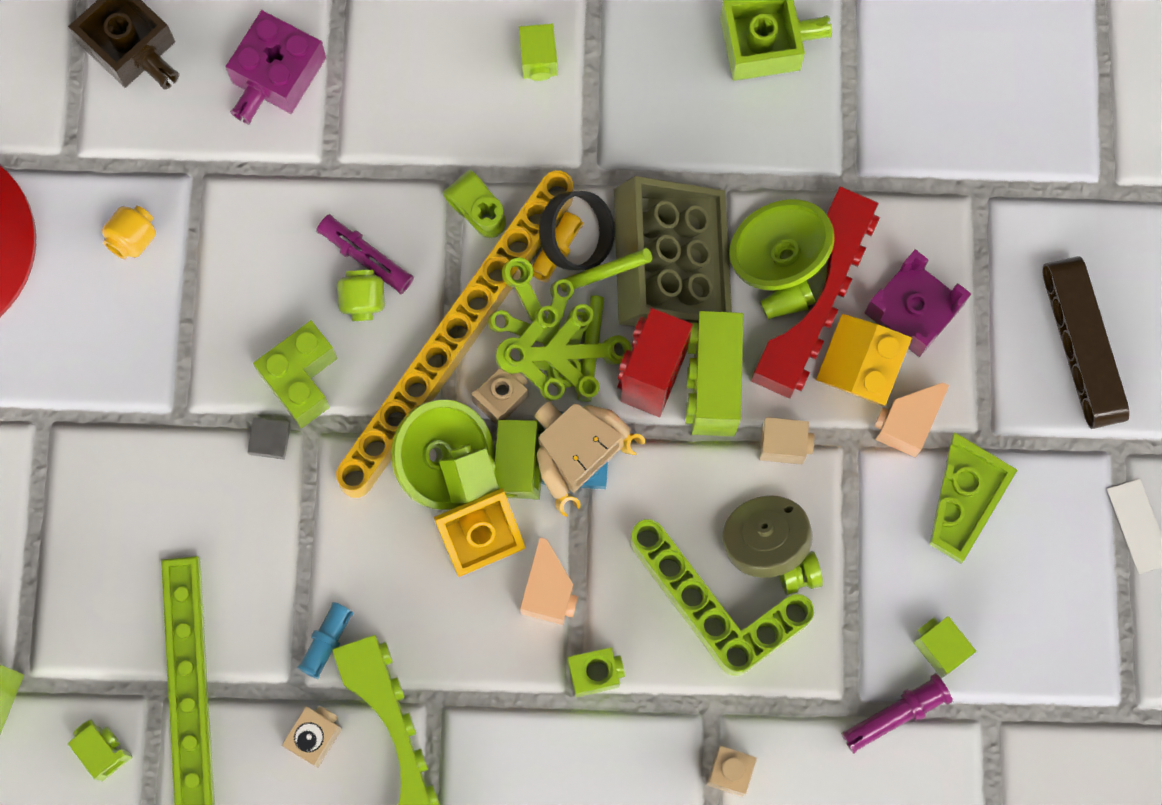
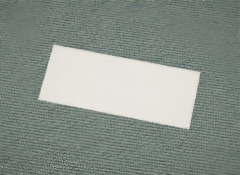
M1141 479L1108 488L1107 492L1138 574L1162 568V534Z

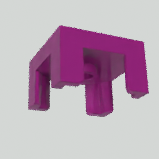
M915 249L883 290L880 289L870 300L864 313L878 325L912 337L908 349L920 358L965 305L971 293L958 283L954 286L953 290H950L924 269L929 260Z

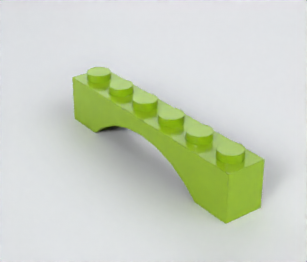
M376 635L332 649L343 685L361 697L377 712L394 742L401 776V792L398 805H440L434 786L426 787L422 772L427 771L428 767L422 749L414 750L410 736L416 734V730L410 713L403 714L398 701L405 697L398 677L391 679L387 667L388 664L393 663L387 642L379 643Z

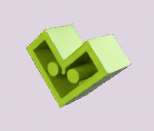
M310 320L253 362V365L301 429L330 408L326 397L311 378L338 358L331 344L313 321Z

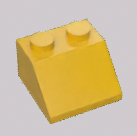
M841 314L816 381L880 406H886L912 337L869 321Z

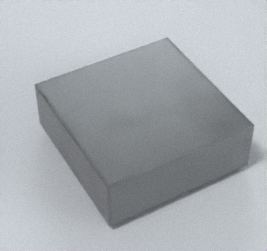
M253 417L248 454L285 460L291 428L290 422Z

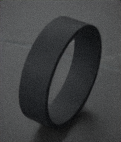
M588 191L564 192L555 196L546 205L541 215L539 236L542 248L553 264L565 270H588L600 265L609 255L615 238L614 219L609 207L598 195ZM574 196L583 199L591 206L599 225V239L596 249L591 257L580 265L573 264L564 257L555 237L557 215L564 203Z

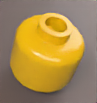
M126 206L119 207L102 228V234L105 238L103 244L113 254L122 259L139 257L156 236V230L151 223L153 220L152 215L140 206H136L134 209Z

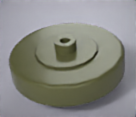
M761 496L743 503L731 513L723 529V544L730 562L741 572L760 578L776 577L796 568L808 555L813 539L810 521L803 508L796 502L780 496Z

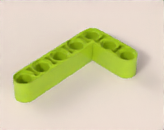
M644 519L633 527L630 539L633 552L725 673L732 676H740L746 673L802 631L812 620L814 615L812 602L806 596L793 594L741 631L657 521ZM643 531H651L656 535L657 543L651 547L642 546L637 540V535ZM665 560H673L678 564L680 572L675 576L668 577L660 571L659 564ZM687 589H694L700 593L702 602L697 606L686 605L682 600V593ZM787 606H800L805 613L804 620L801 622L791 621L786 614ZM712 618L718 619L724 626L723 634L719 636L709 635L704 628V622ZM762 626L770 627L775 633V642L772 644L760 642L757 638V629ZM732 648L741 649L746 655L745 665L736 667L730 664L727 659V651Z

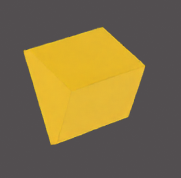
M503 488L434 517L458 577L526 549Z

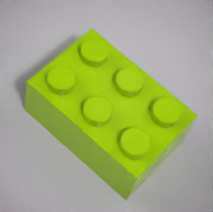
M699 311L697 323L691 322L693 327L688 345V354H694V358L689 359L686 388L693 389V393L688 394L685 423L692 424V435L735 437L741 421L743 313Z

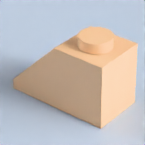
M942 382L895 399L889 409L883 407L874 427L880 429L876 440L916 458L923 448L949 385Z
M539 538L520 611L523 615L564 625L566 616L573 618L578 596L572 594L573 583L548 540Z

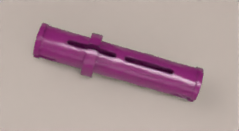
M331 214L326 215L320 222L316 232L322 234L340 248V253L343 256H351L368 270H374V275L381 277L385 283L394 288L400 295L409 288L414 276L408 274L387 256L363 240V235L357 230L352 232L333 218ZM342 235L362 251H358L339 236ZM369 257H372L374 260H376L378 263H380L382 266L388 269L391 273L386 272L384 269H382L380 266H378L376 263L370 260Z

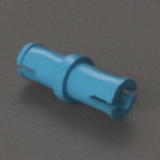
M332 602L331 608L318 631L314 630L311 635L313 641L297 669L315 679H319L332 653V649L340 646L338 640L354 612L341 604Z

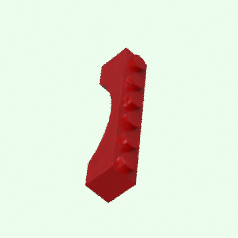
M841 186L839 187L827 213L834 229V246L828 258L826 282L822 294L815 306L798 324L784 334L768 341L751 382L789 399L795 389L802 392L810 374L809 371L804 369L809 357L816 360L825 341L818 338L823 326L831 328L839 310L832 307L837 295L845 297L853 279L846 276L851 264L856 267L859 266L866 247L860 245L865 234L872 237L880 217L874 215L879 204L878 202Z

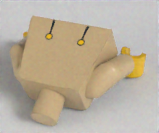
M547 402L534 416L546 428L538 437L540 448L536 454L541 478L553 498L556 499V509L565 517H568V515L564 511L563 506L567 501L572 500L577 509L581 505L575 496L568 493L569 489L575 493L619 450L625 454L637 455L630 447L632 439L638 444H645V438L640 434L630 433V428L610 409L592 405L582 407L575 403L562 414L551 402Z

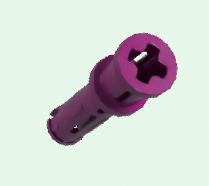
M934 673L930 676V681L912 691L908 688L903 691L902 699L852 728L841 732L851 752L854 754L860 748L913 718L916 721L926 718L925 713L942 703L947 705L952 703V696L940 676Z

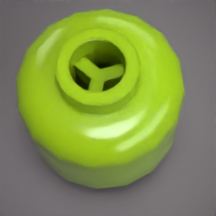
M374 270L346 271V277L339 279L337 283L339 311L343 314H351L352 321L373 320V313L381 312L385 308L383 279L375 276Z

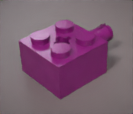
M261 10L225 66L231 82L245 90L230 113L239 121L243 117V123L249 125L265 100L292 114L326 60L322 41Z

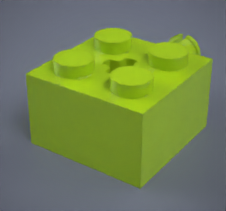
M723 0L720 21L733 81L800 71L805 56L803 41L832 37V25L828 24L830 22L828 15L799 20L794 0Z

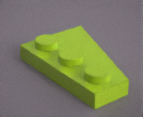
M954 432L951 437L929 545L960 564L963 563L1018 470Z

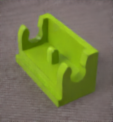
M498 420L495 454L496 472L494 475L498 488H503L506 498L540 500L541 474L536 454L540 448L538 437L545 429L538 421Z

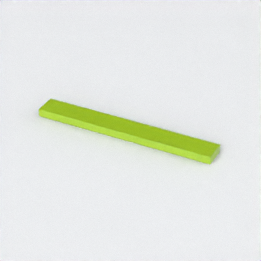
M200 557L161 560L174 805H215Z

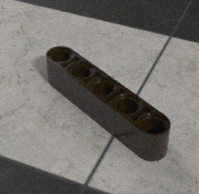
M1077 256L1045 263L1042 271L1044 284L1087 425L1090 429L1128 421L1130 413L1127 398L1083 258Z

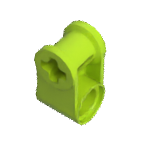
M468 169L442 192L452 208L463 216L483 237H497L505 230L506 218L501 202L488 190L486 185L472 170ZM487 214L488 216L493 217L495 215V218L491 220L490 218L485 217L483 219V216Z

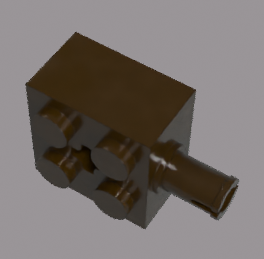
M97 0L68 26L77 43L124 88L144 71L156 80L163 89L171 87V84L167 81L168 78L174 84L179 78V73L160 57L175 43L169 26L142 0Z

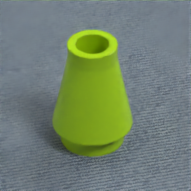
M807 281L787 289L776 290L767 298L760 300L768 320L778 316L809 310L808 306L816 303Z

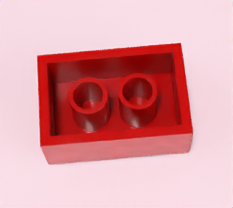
M651 308L647 318L642 316L639 318L633 333L634 340L631 346L633 349L632 351L626 350L619 367L620 373L617 389L621 390L620 402L659 418L661 417L687 354L693 327L692 323Z

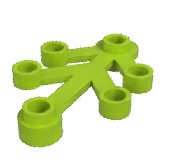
M518 257L504 264L502 278L508 286L515 287L531 322H533L535 313L542 307L529 283L533 277L532 265L528 260ZM512 267L520 270L521 276L518 280L513 279L510 275ZM561 279L555 281L550 287V294L552 296L550 306L558 311L559 320L555 326L544 329L537 338L536 342L543 344V346H546L557 333L567 301L573 296L574 287L569 280ZM559 284H563L567 288L565 297H561L557 293ZM504 310L493 312L488 318L490 329L497 333L508 331L521 336L530 325V323L511 317ZM543 311L542 320L547 324L551 323V314L548 312L546 317ZM577 311L576 316L580 317L582 322H584L586 314ZM497 315H502L505 318V326L503 328H499L495 324ZM589 324L581 327L566 345H579L583 332L588 329ZM510 351V354H509V355H510L511 360L514 361V362H518L517 360H514V359L511 357V351ZM578 359L568 360L580 372L582 371ZM546 361L533 362L540 370L546 372L549 379H560L565 388L573 386Z
M579 304L571 309L568 320L546 346L531 347L544 329L555 326L559 320V313L554 307L544 306L537 310L534 321L519 338L511 337L498 345L496 361L498 366L506 373L517 374L521 372L541 390V394L546 400L554 401L564 395L565 386L560 379H549L533 363L546 361L575 387L578 396L587 399L597 395L600 388L599 382L592 376H584L568 360L603 358L610 365L621 364L626 350L632 351L629 340L621 335L609 337L603 343L566 345L580 327L588 325L593 320V310L586 304ZM578 309H582L586 313V320L584 322L577 319L576 313ZM543 311H548L551 314V323L547 324L542 320ZM616 343L621 344L623 347V354L621 356L614 352V345ZM511 349L519 351L520 359L518 362L511 360L509 355ZM584 381H588L592 385L590 394L583 391L582 385ZM550 383H554L558 388L555 396L550 395L548 392V385Z

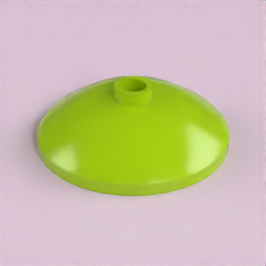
M798 199L776 201L757 209L739 225L730 243V261L738 277L754 288L761 290L787 289L808 280L823 267L834 246V229L827 214L811 202Z
M434 400L417 406L401 421L392 443V466L401 488L415 502L438 510H450L466 504L452 503L439 461L451 457L450 450L467 444H471L472 449L486 448L488 454L494 460L493 439L486 423L479 414L467 405L454 400ZM432 449L436 451L437 455L434 461L429 457Z

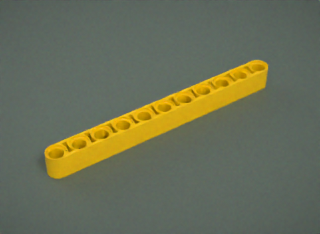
M552 171L542 179L340 463L336 471V479L347 496L352 498L365 496L392 460V443L398 426L388 425V417L395 412H400L406 416L417 406L435 399L488 324L489 316L497 311L513 288L508 286L504 280L494 281L490 279L489 274L494 270H502L504 264L514 258H524L531 263L542 247L539 236V224L531 223L529 218L535 214L542 215L546 205L555 197L548 192L551 188L560 186L566 192H573V181L566 172ZM573 197L561 207L556 218L555 227L562 219L563 214L571 206ZM514 242H522L527 245V248L523 252L515 253L509 249V246ZM512 267L510 270L511 277L518 280L521 276L520 270L516 267ZM475 298H483L488 302L480 310L472 309L469 306L470 301ZM456 326H462L467 330V333L459 339L450 337L448 333ZM434 355H443L447 358L446 363L439 368L431 367L428 361ZM416 383L426 386V391L419 397L410 396L407 391L411 385ZM372 442H381L385 445V448L380 455L370 456L366 453L368 445ZM352 471H360L364 474L362 482L356 486H349L345 483L346 476Z

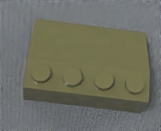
M634 176L614 189L616 259L645 248L649 249L652 254L651 262L617 274L619 325L636 327L641 316L647 318L651 308L689 323H697L699 311L732 312L725 190Z

